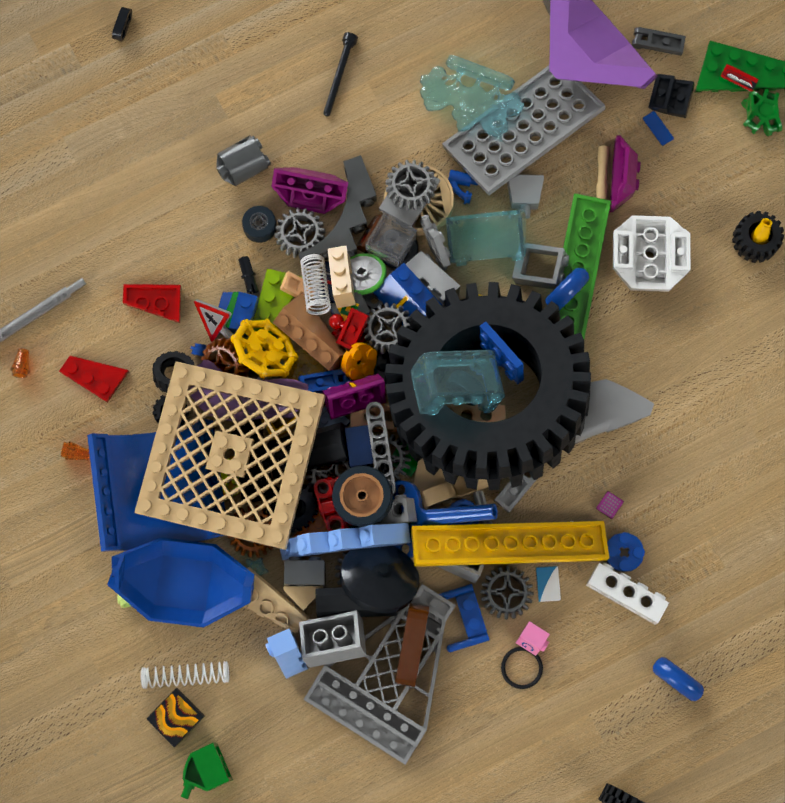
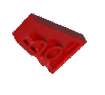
M123 284V304L180 323L181 285Z
M69 356L59 370L61 374L107 403L129 373L127 369L74 356Z

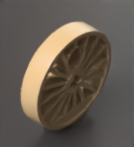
M429 166V172L433 171L434 177L440 179V183L436 191H434V198H430V203L426 204L423 211L426 215H429L431 223H435L439 230L448 222L452 215L454 194L447 177L436 168ZM385 188V191H384L383 201H384L385 197L387 196V194L389 193V192H386V188ZM435 206L443 207L444 212H442ZM429 210L440 216L442 219L439 222H437ZM423 211L420 214V220H422L421 217L424 216ZM386 214L389 221L397 229L411 235H425L423 228H414V224L412 228L407 227L408 229H405V225L402 227L401 222L397 223L396 220L394 223L392 217Z

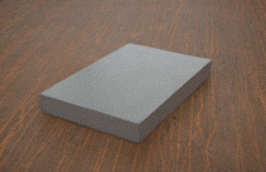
M413 173V175H414L415 177H417V178H420V177H421L420 175ZM406 174L402 175L396 183H400V181L404 180L406 178ZM436 178L437 181L434 185L438 186L440 179ZM409 179V185H410V187L412 188V192H413V187H414V186L412 185V183H411V181H410V179ZM422 187V189L418 190L416 192V196L421 195L425 191L426 187ZM401 193L406 197H410L407 193ZM387 194L379 210L412 228L425 206L422 208L420 205H417L416 211L413 209V206H410V210L407 211L406 205L400 209L399 202L394 205L393 199H389Z

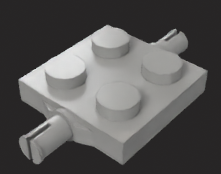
M424 215L421 217L422 220L420 222L427 242L439 267L445 271L447 266L451 265L448 259L451 257L450 252L443 244L445 238L442 232L438 231L435 223L431 224L429 215Z

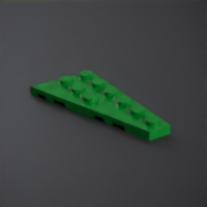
M709 41L695 93L702 91L718 92L719 90H730V92L748 91L721 77L726 64L757 78L758 82L753 91L765 88L769 89V91L785 89V61Z

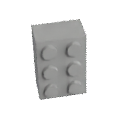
M357 610L299 622L302 659L309 668L367 656L363 619Z

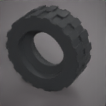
M169 351L157 357L152 368L155 386L162 392L167 393L171 379L167 378L164 374L166 368L174 366L175 362L194 365V361L191 360L189 355L187 356L183 352Z

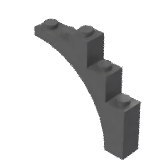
M361 155L343 161L348 182V192L340 219L334 229L322 241L298 254L300 261L303 257L310 254H319L325 260H328V249L340 246H347L350 257L357 254V247L351 233L358 234L367 228V221L361 207H370L374 202H377L376 192ZM312 259V260L306 261V262L304 263V265L307 264V263H309V262L318 261V260H320V259Z

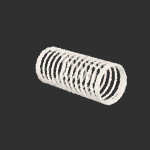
M319 254L307 255L300 261L306 311L312 315H322L331 309L325 258ZM312 259H320V260H322V262H320V261H313V262H309V263H307V264L304 265V263H305L306 261H309V260H312ZM311 263H320L318 265L306 266ZM325 304L327 305V306L322 307V308H311V307H310V306H322V305H325ZM328 307V309H326V310H324V311H320V312H314V311H310V310L308 309V308H310V309H314V310H321V309H325V308Z

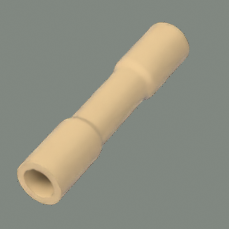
M599 146L596 198L607 200L609 147Z

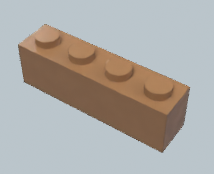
M302 292L283 307L273 324L328 371L338 370L346 351L341 345L336 343L337 338L331 334L327 324L318 315H312L306 311L305 294Z

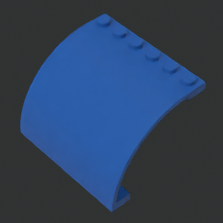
M204 419L207 425L213 423V420ZM201 421L192 425L196 433L204 428ZM189 428L180 433L184 440L192 436ZM213 428V429H211L210 431L212 432V434H213V436H214L215 431H214V428ZM156 432L132 435L95 433L87 435L101 552L127 551L161 537L200 542L225 536L134 513ZM207 432L198 437L202 445L211 440ZM178 437L176 439L175 446L181 443ZM196 440L187 444L191 452L199 447ZM211 446L205 449L208 455L210 453ZM184 447L175 452L179 459L187 455ZM202 451L193 456L197 464L206 459ZM173 456L171 457L170 465L176 462ZM190 459L182 463L185 471L194 466ZM206 465L200 468L204 476L211 472V470L205 469ZM178 466L170 471L173 478L182 474ZM197 470L188 475L192 483L201 478ZM168 475L166 476L164 485L170 481ZM216 475L207 479L211 487L219 483ZM185 478L177 482L180 490L189 486ZM204 482L195 487L199 495L208 490ZM173 485L165 490L168 497L177 493ZM222 487L214 491L217 499L223 496ZM192 489L183 494L187 502L196 497ZM210 494L202 498L205 506L214 502ZM180 497L172 501L183 504ZM198 501L191 505L202 509ZM223 501V502L220 503V504H221V506L223 507V509H224V511H225V504H224V501ZM217 506L209 510L221 513Z

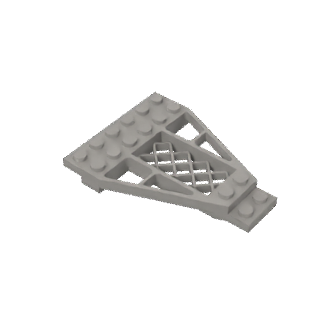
M423 584L411 603L429 606L424 635L426 636L428 647L422 648V651H428L421 663H419L417 673L418 676L430 654L435 652L436 656L429 693L416 685L415 687L406 686L400 697H398L396 686L401 684H395L393 672H397L398 669L392 670L390 658L399 657L400 654L389 656L387 644L398 642L401 652L402 646L400 641H403V638L400 639L397 628L406 626V623L399 625L398 623L401 619L406 622L408 605L399 610L397 616H391L365 635L366 641L387 624L392 625L374 655L369 656L366 654L369 663L356 683H352L332 670L331 666L334 663L326 664L303 699L405 765L427 731L445 622L456 606ZM396 630L397 640L387 642L393 631ZM428 636L434 640L431 646ZM385 646L387 657L376 659ZM388 659L390 671L378 673L376 662ZM374 663L376 674L366 676ZM391 673L393 685L382 687L379 676ZM377 676L380 688L368 690L365 679ZM362 681H364L365 690L359 687ZM394 687L397 699L385 701L382 690ZM410 688H415L428 697L423 726L418 725L398 712V706ZM380 690L382 701L371 695L370 692ZM397 701L393 708L386 704Z

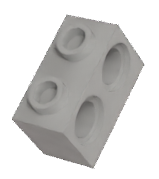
M406 495L394 496L395 500H393L388 515L377 524L417 522L414 498H407ZM402 505L404 506L403 513L400 512V508Z

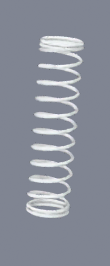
M227 661L223 662L222 675L221 663L218 662V677L216 682L213 670V663L211 662L210 678L208 682L205 671V664L203 663L202 679L200 683L197 672V664L195 663L194 680L192 683L190 678L189 665L187 664L186 681L184 684L181 673V665L179 664L177 685L174 679L173 666L171 665L169 685L166 680L165 666H163L161 686L158 681L157 667L155 666V677L153 686L151 685L149 668L147 667L146 669L145 667H142L141 685L143 689H146L149 682L150 687L154 688L157 681L158 686L161 688L165 680L166 686L170 687L173 679V683L177 687L181 679L183 686H185L187 684L188 678L190 684L194 685L196 677L198 683L201 685L203 683L204 676L207 684H210L212 676L214 682L217 684L220 675L222 681L224 683H228L229 666Z

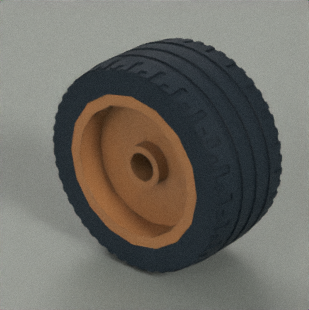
M356 466L346 470L339 476L333 487L332 501L336 512L343 520L351 525L364 527L375 525L388 515L393 504V491L388 479L379 470L369 466ZM362 492L366 493L365 499H359V494Z

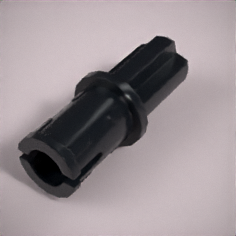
M249 257L239 258L238 261L242 272L241 279H244L247 294L259 292L254 277L256 273L252 270Z

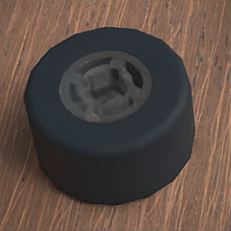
M254 206L248 209L242 219L244 233L251 241L257 243L270 240L276 232V219L273 212L264 206Z

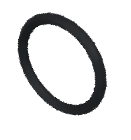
M516 647L507 652L503 657L501 672L505 681L512 687L528 689L540 680L543 673V664L538 654L536 656L532 654L537 659L539 665L537 677L526 685L513 683L505 671L507 659L517 651L529 652L522 647Z

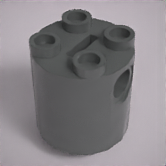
M249 135L217 153L216 169L224 181L237 186L271 165L267 155H264L260 150L263 147L258 138Z

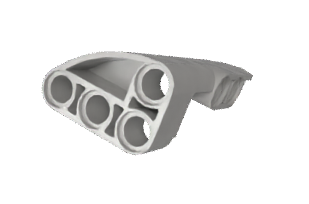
M604 379L591 382L588 416H585V424L581 436L576 435L575 444L650 416L654 403L610 380Z

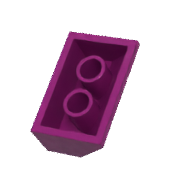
M379 374L368 375L362 379L348 381L343 385L323 390V394L326 396L324 402L331 419L364 410L371 402L386 403L385 382Z

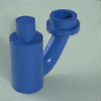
M450 170L448 180L453 192L464 200V204H470L472 193L468 190L464 193L458 185L470 187V184L477 186L478 184L468 173Z

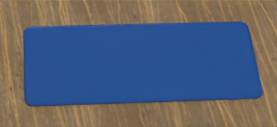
M655 111L643 117L644 122L662 146L674 139Z

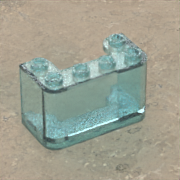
M492 350L427 352L419 357L410 371L420 414L436 415L445 404L461 405L463 403L478 404L480 411L490 413L496 409L505 397L495 353Z

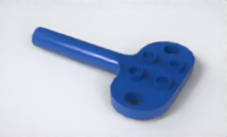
M401 480L395 482L396 493L394 496L400 495L398 488L400 485H403L405 487L403 495H406L407 498H414L417 522L408 523L411 543H406L409 546L407 555L410 558L414 557L411 535L412 526L497 519L498 511L495 504L425 510L422 506L420 491L415 484L410 481ZM402 505L401 508H400V512H401V513L404 512V506H403V505ZM404 544L395 545V547L402 550Z

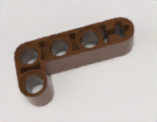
M415 603L409 604L396 684L415 687L429 606Z

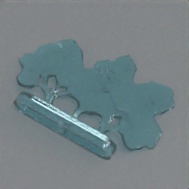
M454 55L448 56L446 65L451 70L456 71V74L447 75L443 67L436 66L432 68L429 74L421 75L420 83L423 86L420 93L424 99L426 110H441L445 106L452 105L454 107L452 116L457 120L458 132L470 130L476 123L480 122L484 132L493 137H499L508 131L506 117L519 115L524 107V103L521 102L518 93L502 95L499 91V88L507 91L513 88L515 81L510 76ZM466 75L477 80L474 86L466 87L461 83V77ZM456 79L452 85H445V82L448 80ZM482 81L495 87L489 92H485L479 84ZM495 94L498 96L497 100H494Z

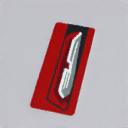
M726 64L721 74L722 78L750 92L754 90L758 82L757 78L729 64Z

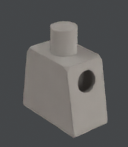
M518 174L507 182L511 208L519 209V218L528 219L530 218L531 210L538 209L544 175Z

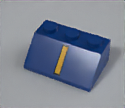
M405 263L389 274L382 286L373 292L383 302V305L388 303L389 308H391L393 303L396 304L397 308L403 306V311L407 310L409 312L408 317L415 310H418L426 317V301L435 297Z

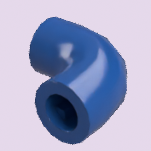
M575 268L546 297V304L548 305L552 301L559 306L560 311L589 281L588 272L583 268Z
M661 657L653 665L654 674L687 699L697 701L702 697L704 692L702 684L669 659Z

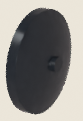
M372 547L350 550L346 554L340 568V581L347 596L360 607L377 613H392L402 610L413 601L419 588V573L412 559L397 547Z

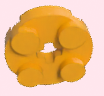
M354 343L352 345L353 348L350 351L346 350L344 353L341 368L349 379L356 381L374 374L377 351L366 343Z

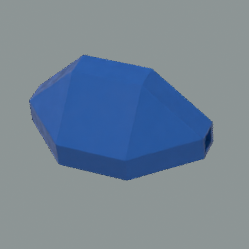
M161 537L112 556V573L107 585L148 621L204 628L251 603L255 574L216 544Z

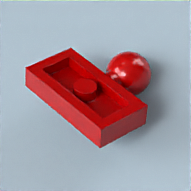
M351 308L346 321H344L340 314H333L329 318V325L333 329L342 328L336 343L347 349L353 348L352 345L359 342L370 315Z

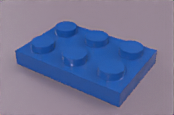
M484 322L480 325L479 335L482 349L493 356L492 359L497 366L504 368L506 376L511 381L514 380L517 384L521 383L524 380L523 362L491 326Z

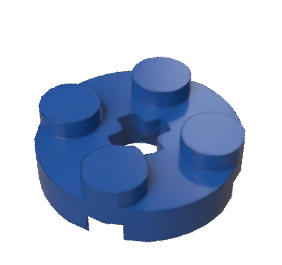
M623 532L614 535L608 540L609 559L606 562L615 571L630 572L642 563L645 550L641 541L636 536ZM620 548H627L629 556L621 557L619 555L621 553Z

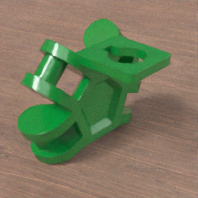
M766 88L762 96L755 91L748 94L749 97L741 102L747 112V120L743 126H748L752 130L751 132L755 134L763 125V130L767 137L771 136L775 131H782L778 109L780 93H770L769 89ZM755 116L761 120L758 124L753 121ZM773 119V125H770L769 121Z

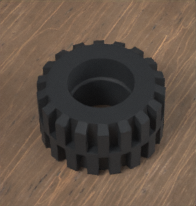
M756 211L755 214L751 212L747 216L745 215L733 232L732 243H736L734 249L739 250L738 255L740 257L742 255L745 256L744 260L746 261L752 259L751 262L756 263L757 260L761 263L765 259L769 260L783 243L784 234L782 233L784 229L779 226L781 222L779 220L776 221L774 215L768 216L769 212L761 214V211ZM763 218H768L773 223L769 241L764 245L756 244L751 240L749 230L755 229Z

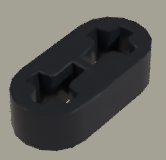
M121 7L112 32L114 40L121 42L124 40L132 19V9Z

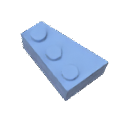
M290 629L267 638L268 643L265 644L267 651L272 658L275 657L286 679L308 669L302 659V653L294 634Z

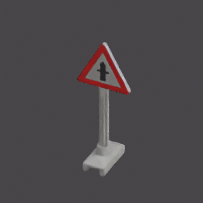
M195 300L194 304L211 342L216 340L220 333L226 339H231L233 333L226 327V323L232 313L201 300ZM280 377L257 378V380L280 379Z

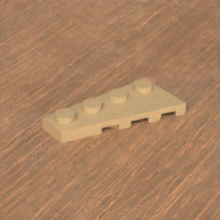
M248 567L247 569L255 574L254 591L251 603L243 608H248L256 612L257 615L272 620L273 623L285 629H290L296 634L300 630L299 622L307 621L309 616L253 569Z

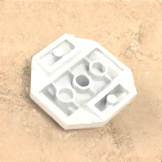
M632 215L613 232V270L630 290L669 292L691 270L690 232L683 229L671 217ZM645 252H652L654 257H647Z

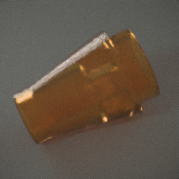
M18 349L10 369L12 376L27 378V375L30 373L29 350Z
M71 441L63 443L61 457H64L65 460H89V449Z

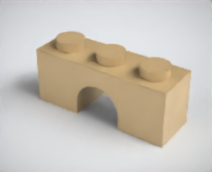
M347 246L329 248L328 258L331 284L336 307L342 308L356 305L351 280V261Z

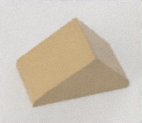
M283 586V591L304 612L316 601V588L324 587Z

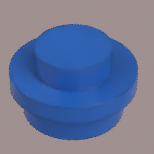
M195 343V347H190L192 349L191 354L204 356L203 351L206 349V345Z

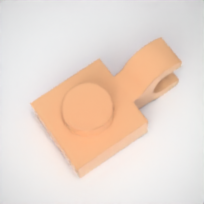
M288 271L285 274L280 290L296 298L302 292L304 293L303 279Z

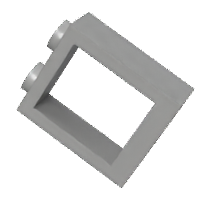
M520 242L512 279L515 284L554 290L565 279V273L563 272L564 268L568 266L569 255H567L564 248ZM530 253L558 256L553 279L525 275Z

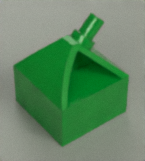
M211 743L190 753L183 771L184 789L181 797L188 799L192 789L194 790L195 787L204 791H210L233 780L218 743Z

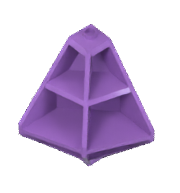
M550 0L549 71L556 79L632 86L645 89L658 77L636 49L592 0Z

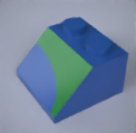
M222 292L218 307L232 313L226 323V327L233 334L239 328L242 320H254L259 301L258 296L243 292Z

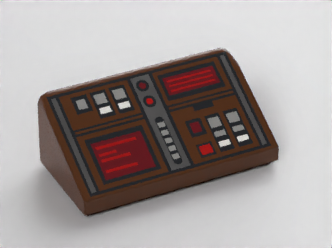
M379 214L372 218L356 245L357 250L363 253L369 252L385 225L382 215Z

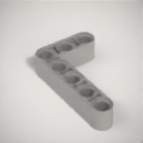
M371 402L366 407V416L374 468L379 470L381 465L389 466V472L385 476L392 486L394 496L396 485L385 413L380 403ZM377 407L381 411L378 416H371L370 410ZM377 426L383 428V433L379 436L373 434V429ZM380 445L386 447V453L383 455L376 453V448ZM362 493L359 494V499H365Z

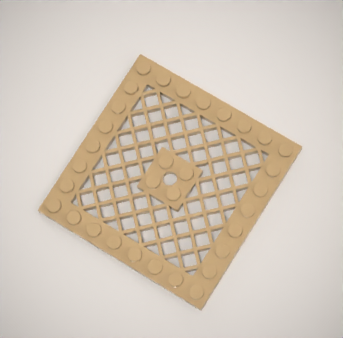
M175 362L134 513L286 550L326 396L320 393ZM203 389L212 390V392L206 395ZM199 390L203 398L194 403L190 395ZM221 393L230 394L231 396L224 400ZM218 395L221 402L212 406L209 399ZM239 397L248 398L250 400L243 404ZM188 399L191 405L185 408ZM236 399L240 406L231 411L227 403ZM258 401L265 402V403H269V404H267L266 406H264L263 408H261V406L259 405ZM206 402L209 410L201 414L197 407ZM255 403L258 411L249 415L246 407ZM276 405L287 407V409L280 412ZM224 406L228 413L219 418L215 411ZM273 407L277 415L268 420L264 412ZM194 409L197 417L189 421L185 414ZM295 409H296V410H300L299 416H298L297 412L295 411ZM243 410L247 418L237 422L234 415ZM292 411L296 419L287 424L283 416ZM212 413L216 421L207 425L203 418ZM261 414L265 422L256 427L252 419ZM231 417L235 425L226 430L222 422ZM183 418L186 424L180 427ZM280 418L284 426L275 431L271 423ZM201 421L204 428L196 433L192 425ZM250 422L253 430L244 434L241 426ZM295 424H297V425H296L295 432H294V435H293V433H292V431L290 430V428H291L292 426H294ZM219 425L223 432L215 431L213 436L210 430ZM268 426L272 434L263 439L259 431ZM189 428L192 436L184 440L180 433ZM238 429L241 436L233 435L230 433ZM287 430L291 438L282 443L278 435ZM207 432L211 440L202 445L198 437ZM255 433L260 439L256 444H254V439L249 438ZM178 437L181 443L175 446L176 439ZM275 438L279 446L270 451L266 443ZM196 440L199 447L191 452L187 444ZM291 444L290 452L288 454L285 447ZM263 445L267 453L258 458L254 450ZM211 446L210 453L208 455L205 449ZM184 447L187 455L179 459L175 452ZM229 449H233L235 456L227 460L225 457L226 452ZM282 449L286 457L277 462L273 454ZM202 451L206 459L197 464L193 456ZM252 453L255 460L249 464L250 456ZM173 456L176 462L170 465L171 457ZM270 457L274 465L265 470L261 462ZM190 459L194 466L185 471L182 463ZM286 463L285 471L283 473L280 466ZM258 464L262 472L253 477L249 469ZM204 465H206L205 469L211 470L205 476L200 469ZM178 466L182 474L173 478L170 471ZM277 468L281 477L272 482L268 473ZM197 470L201 478L192 483L188 475ZM219 473L228 474L230 476L223 480ZM247 473L250 480L241 484L238 477L245 478ZM168 475L170 481L164 485L166 476ZM216 475L219 483L211 487L207 479ZM265 476L269 484L260 489L256 481ZM185 478L189 486L180 490L177 482ZM234 479L238 487L230 492L226 483ZM282 481L280 490L278 492L275 485ZM204 482L208 490L199 495L195 487ZM253 483L257 492L248 496L244 488ZM173 485L177 493L168 497L165 490ZM223 487L226 495L217 499L214 491ZM272 488L276 496L267 501L263 493ZM192 489L196 497L187 502L183 494ZM241 491L245 499L236 504L232 496ZM210 494L214 502L205 506L202 498ZM260 495L264 503L255 508L251 500ZM180 497L183 504L172 501ZM229 498L233 506L224 511L220 503ZM198 501L202 509L191 505ZM275 501H277V502H276V506H275V510H274V512H273V510H272L270 504H272V503H274ZM248 502L252 511L243 516L239 507ZM217 506L221 513L209 510ZM267 507L271 515L262 520L258 512ZM236 510L240 518L228 514ZM255 515L256 518H257V520H258V522L251 521V520H247V519H248L249 517Z

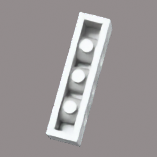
M607 563L597 564L586 586L654 625L659 623L669 604L665 600V596L658 592L653 594L648 591L646 585L640 582L636 584L630 581V576L622 572L620 574L613 571L614 568ZM608 577L615 580V587H609L606 584ZM625 587L632 589V597L624 595L623 590ZM642 597H647L650 600L649 607H644L641 604Z

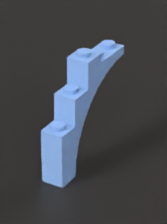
M408 523L377 524L360 528H345L329 532L301 534L290 538L287 549H280L282 560H289V557H306L354 549L411 543Z

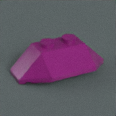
M617 135L614 141L609 212H614L633 197L635 190L639 189V179H636V176L640 172L641 162L638 161V154L621 135Z
M298 167L274 168L271 187L288 207L302 210L306 208L307 211L326 214L345 202L348 182L332 174Z

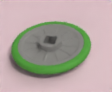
M360 253L350 257L351 280L354 293L367 295L382 286L386 279L387 270L384 262L379 257L368 253Z

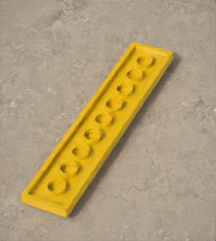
M604 521L411 527L414 566L607 561L609 559Z

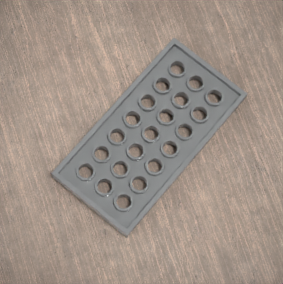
M547 66L442 143V146L488 195H491L603 112L605 104L582 82L556 79L549 71V66ZM552 81L560 82L556 86L550 84ZM539 91H544L546 93L543 96L536 95V93ZM565 92H570L572 94L570 97L562 96V94ZM530 102L531 105L528 107L522 106V103ZM556 103L557 106L554 108L548 107V104ZM576 104L584 105L581 109H576L574 106ZM511 112H515L517 114L515 117L512 118L507 116ZM537 113L543 115L538 119L533 117ZM563 114L569 115V118L565 120L559 117ZM495 123L502 124L500 128L493 127ZM521 124H527L528 128L520 129L519 126ZM548 125L555 126L553 130L545 129ZM480 134L488 135L485 139L478 138ZM506 135L514 136L511 140H506L504 137ZM539 136L540 139L538 141H532L531 137ZM467 144L473 145L469 150L464 149V146ZM493 145L499 146V149L496 151L490 150V147ZM520 146L526 148L523 152L516 151ZM478 156L485 157L481 162L475 160ZM505 157L511 158V161L508 163H504L501 160ZM490 168H495L496 172L493 174L487 173V170Z

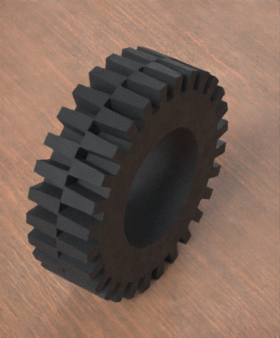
M489 282L488 296H479L476 283L466 284L465 299H459L455 288L446 290L444 306H441L435 297H432L426 301V317L418 310H415L409 316L410 329L404 326L400 327L397 332L398 345L391 344L389 350L390 364H386L385 369L387 397L393 424L397 428L403 446L408 444L410 455L416 462L423 458L426 471L435 475L439 469H442L445 481L455 485L458 476H462L468 489L477 490L478 480L485 479L488 482L489 490H500V480L503 478H509L513 488L522 485L523 474L526 472L530 473L533 480L542 477L546 462L554 469L561 462L562 450L569 454L574 448L576 435L581 436L584 429L585 416H588L591 386L589 353L584 352V339L581 333L574 335V322L568 315L560 320L559 306L551 301L543 309L541 294L533 290L527 300L523 301L521 286L511 284L507 297L501 296L499 282ZM484 322H487L515 355L532 369L540 384L536 396L524 410L513 417L496 422H477L466 419L448 408L438 394V387L442 377L456 361L471 353L484 351L480 345L481 338L479 336L480 325Z

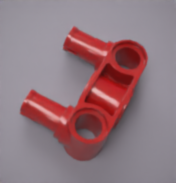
M339 476L320 479L314 485L318 507L328 531H333L331 527L333 520L340 521L341 529L354 526L343 520L333 505V487ZM321 482L328 484L329 489L327 493L319 491L318 486Z

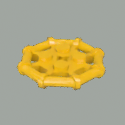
M244 319L241 321L235 334L231 336V342L234 344L239 358L238 362L257 373L259 378L280 376L285 378L289 375L293 364L298 361V354L295 353L290 337L272 324L269 319ZM253 328H262L258 331L253 330ZM268 331L272 332L273 334H275V335L278 336L279 338L277 339V338L274 337L272 334H270ZM244 333L248 336V339L242 337ZM281 359L286 361L284 366L280 363Z

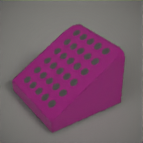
M607 491L596 509L610 519H613L624 501Z

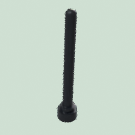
M345 32L342 39L344 48L323 112L326 117L331 114L350 50L356 45L358 36L350 32Z

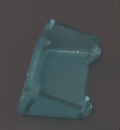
M525 209L446 218L448 247L451 255L450 263H456V266H465L468 261L504 257H512V261L523 260V256H527Z

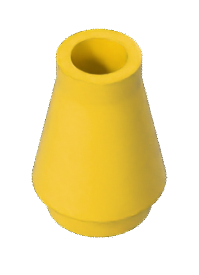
M763 218L751 233V240L756 244H767L773 224L772 221L768 218Z

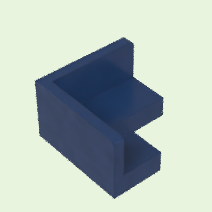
M368 425L345 428L350 468L373 464Z

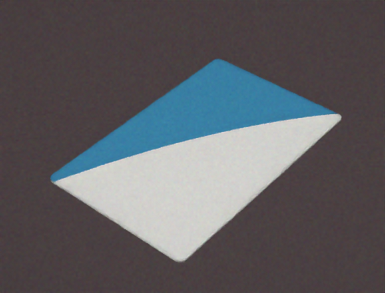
M558 566L537 567L539 602L560 601Z

